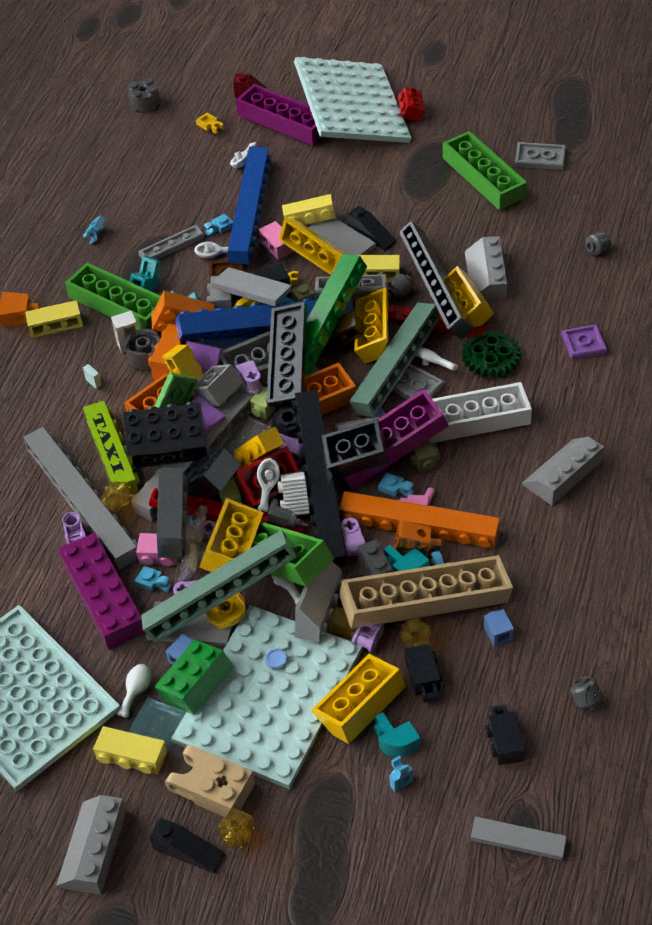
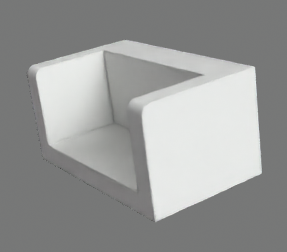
M132 311L111 317L116 342L121 353L126 352L125 340L131 333L136 334L135 325L137 323Z

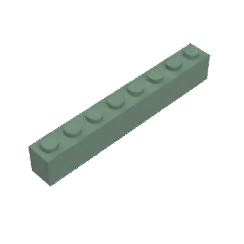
M417 302L358 390L352 396L350 404L355 415L375 417L441 317L435 304Z
M283 530L278 531L142 614L143 630L154 643L160 641L297 558L292 542Z

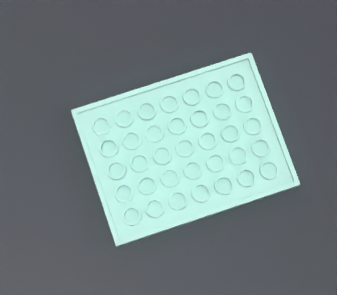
M295 57L294 63L320 137L410 143L411 135L404 118H402L398 103L382 65L378 63L369 64L364 62L337 61L334 59L324 60L321 58Z
M20 605L0 618V774L18 791L114 716L121 708Z
M249 605L245 618L239 622L223 650L234 667L194 715L186 712L171 738L172 743L184 748L188 745L197 747L253 771L254 776L290 790L323 727V724L311 710L353 670L363 650L362 646L358 644L353 645L351 641L329 633L322 635L319 643L295 638V621ZM281 649L285 652L287 661L282 668L272 669L267 666L265 656L270 650Z

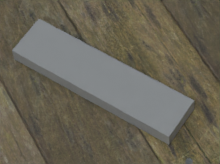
M194 225L139 250L138 253L141 258L149 256L158 260L204 239L205 234L197 225Z
M475 816L470 841L562 861L566 836Z

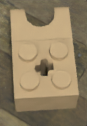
M188 745L183 751L185 762L192 766L193 769L186 774L170 773L165 781L167 788L171 792L193 801L194 804L234 821L255 785L253 771Z

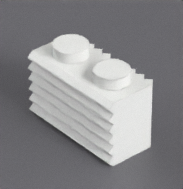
M304 472L280 475L281 481H277L278 491L283 493L284 499L280 500L281 508L291 510L292 515L295 516L310 514Z

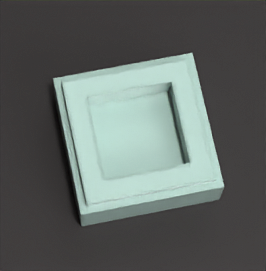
M88 364L84 366L83 370L86 380L96 389L102 386L99 373Z

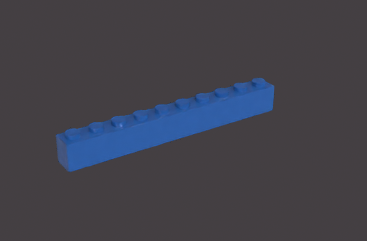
M249 147L228 247V262L231 264L249 265L250 258H253V247H255L256 237L254 236H257L258 226L256 225H259L262 205L260 204H263L264 201L263 194H265V184H267V174H269V164H271V154H268V148Z
M352 297L342 315L354 310ZM308 298L300 301L307 304V318L317 300ZM289 300L276 306L253 304L250 307L239 305L231 309L220 307L212 311L207 309H201L192 313L190 311H183L177 315L175 320L179 341L267 332L270 331L272 308L300 302Z

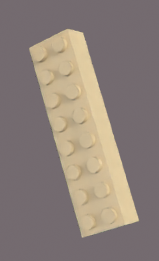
M497 555L342 580L339 596L349 625L353 629L508 603L513 586L500 556Z

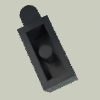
M430 644L404 649L405 663L415 696L421 695L424 703L439 700L438 691H440V682L443 681L441 669L436 667V664H438L436 652L431 651Z
M506 704L490 706L491 715L488 716V725H485V732L487 738H491L492 744H490L492 758L496 757L497 765L524 761L525 748L515 712H508Z

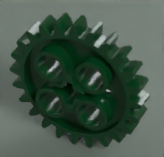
M494 330L491 331V334L484 331L483 335L477 332V337L471 335V340L467 339L466 344H463L462 362H465V367H469V372L475 370L474 375L481 373L482 378L485 375H488L489 379H491L492 375L498 378L499 374L505 377L506 372L511 374L512 369L516 370L517 365L520 364L521 347L518 346L517 341L514 342V337L508 338V334L502 336L501 331L497 334L494 333Z

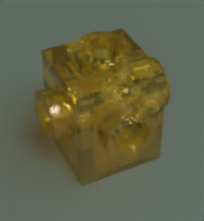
M124 481L110 482L105 487V492L99 500L112 512H120L130 505L134 493L130 491L131 487Z
M419 618L409 619L407 623L402 624L403 630L400 631L402 644L405 643L408 648L430 644L431 630L429 625H426L422 620L419 621ZM417 631L416 635H411V632Z
M232 807L227 817L221 820L218 827L221 841L230 848L237 847L242 849L244 844L248 843L252 838L254 828L253 817Z

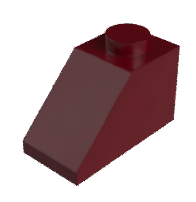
M235 74L233 81L235 98H239L253 84L266 89L267 87L251 74Z

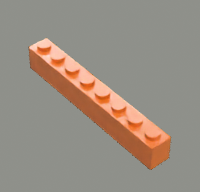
M344 491L338 509L340 522L346 518H354L358 521L359 525L397 531L399 521L402 520L429 526L431 528V538L477 545L483 548L495 549L499 532L500 518L346 491Z

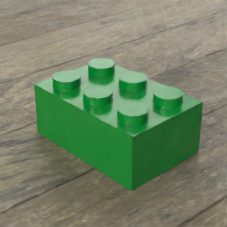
M194 639L156 684L155 688L166 703L194 715L234 666L223 650Z

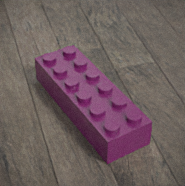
M253 84L236 99L238 116L312 146L321 138L310 106L256 84Z
M425 389L378 419L385 432L390 463L344 476L352 490L449 427L444 415Z
M95 532L58 548L62 564L108 650L145 633L141 615Z

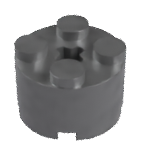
M151 78L129 83L128 96L131 108L134 111L150 113L155 111L158 105L160 106L161 100L158 86Z
M141 329L138 333H131L126 338L125 347L128 361L132 368L151 371L148 360L155 350L156 343L160 341V337L155 331Z

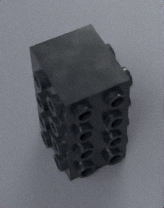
M188 402L185 405L179 406L170 404L163 408L149 407L146 410L131 409L128 412H123L126 452L132 469L199 461L203 456H208L201 403Z

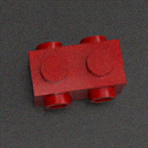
M405 86L398 95L402 118L419 123L425 112L422 91Z

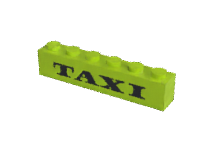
M104 401L83 407L86 421L116 499L138 492L137 484L140 483L137 472L133 473L132 470L134 469L131 468L127 459L126 445L122 446L121 444L124 443L121 432H116L119 429L116 420L111 419L113 417L111 408L106 407Z

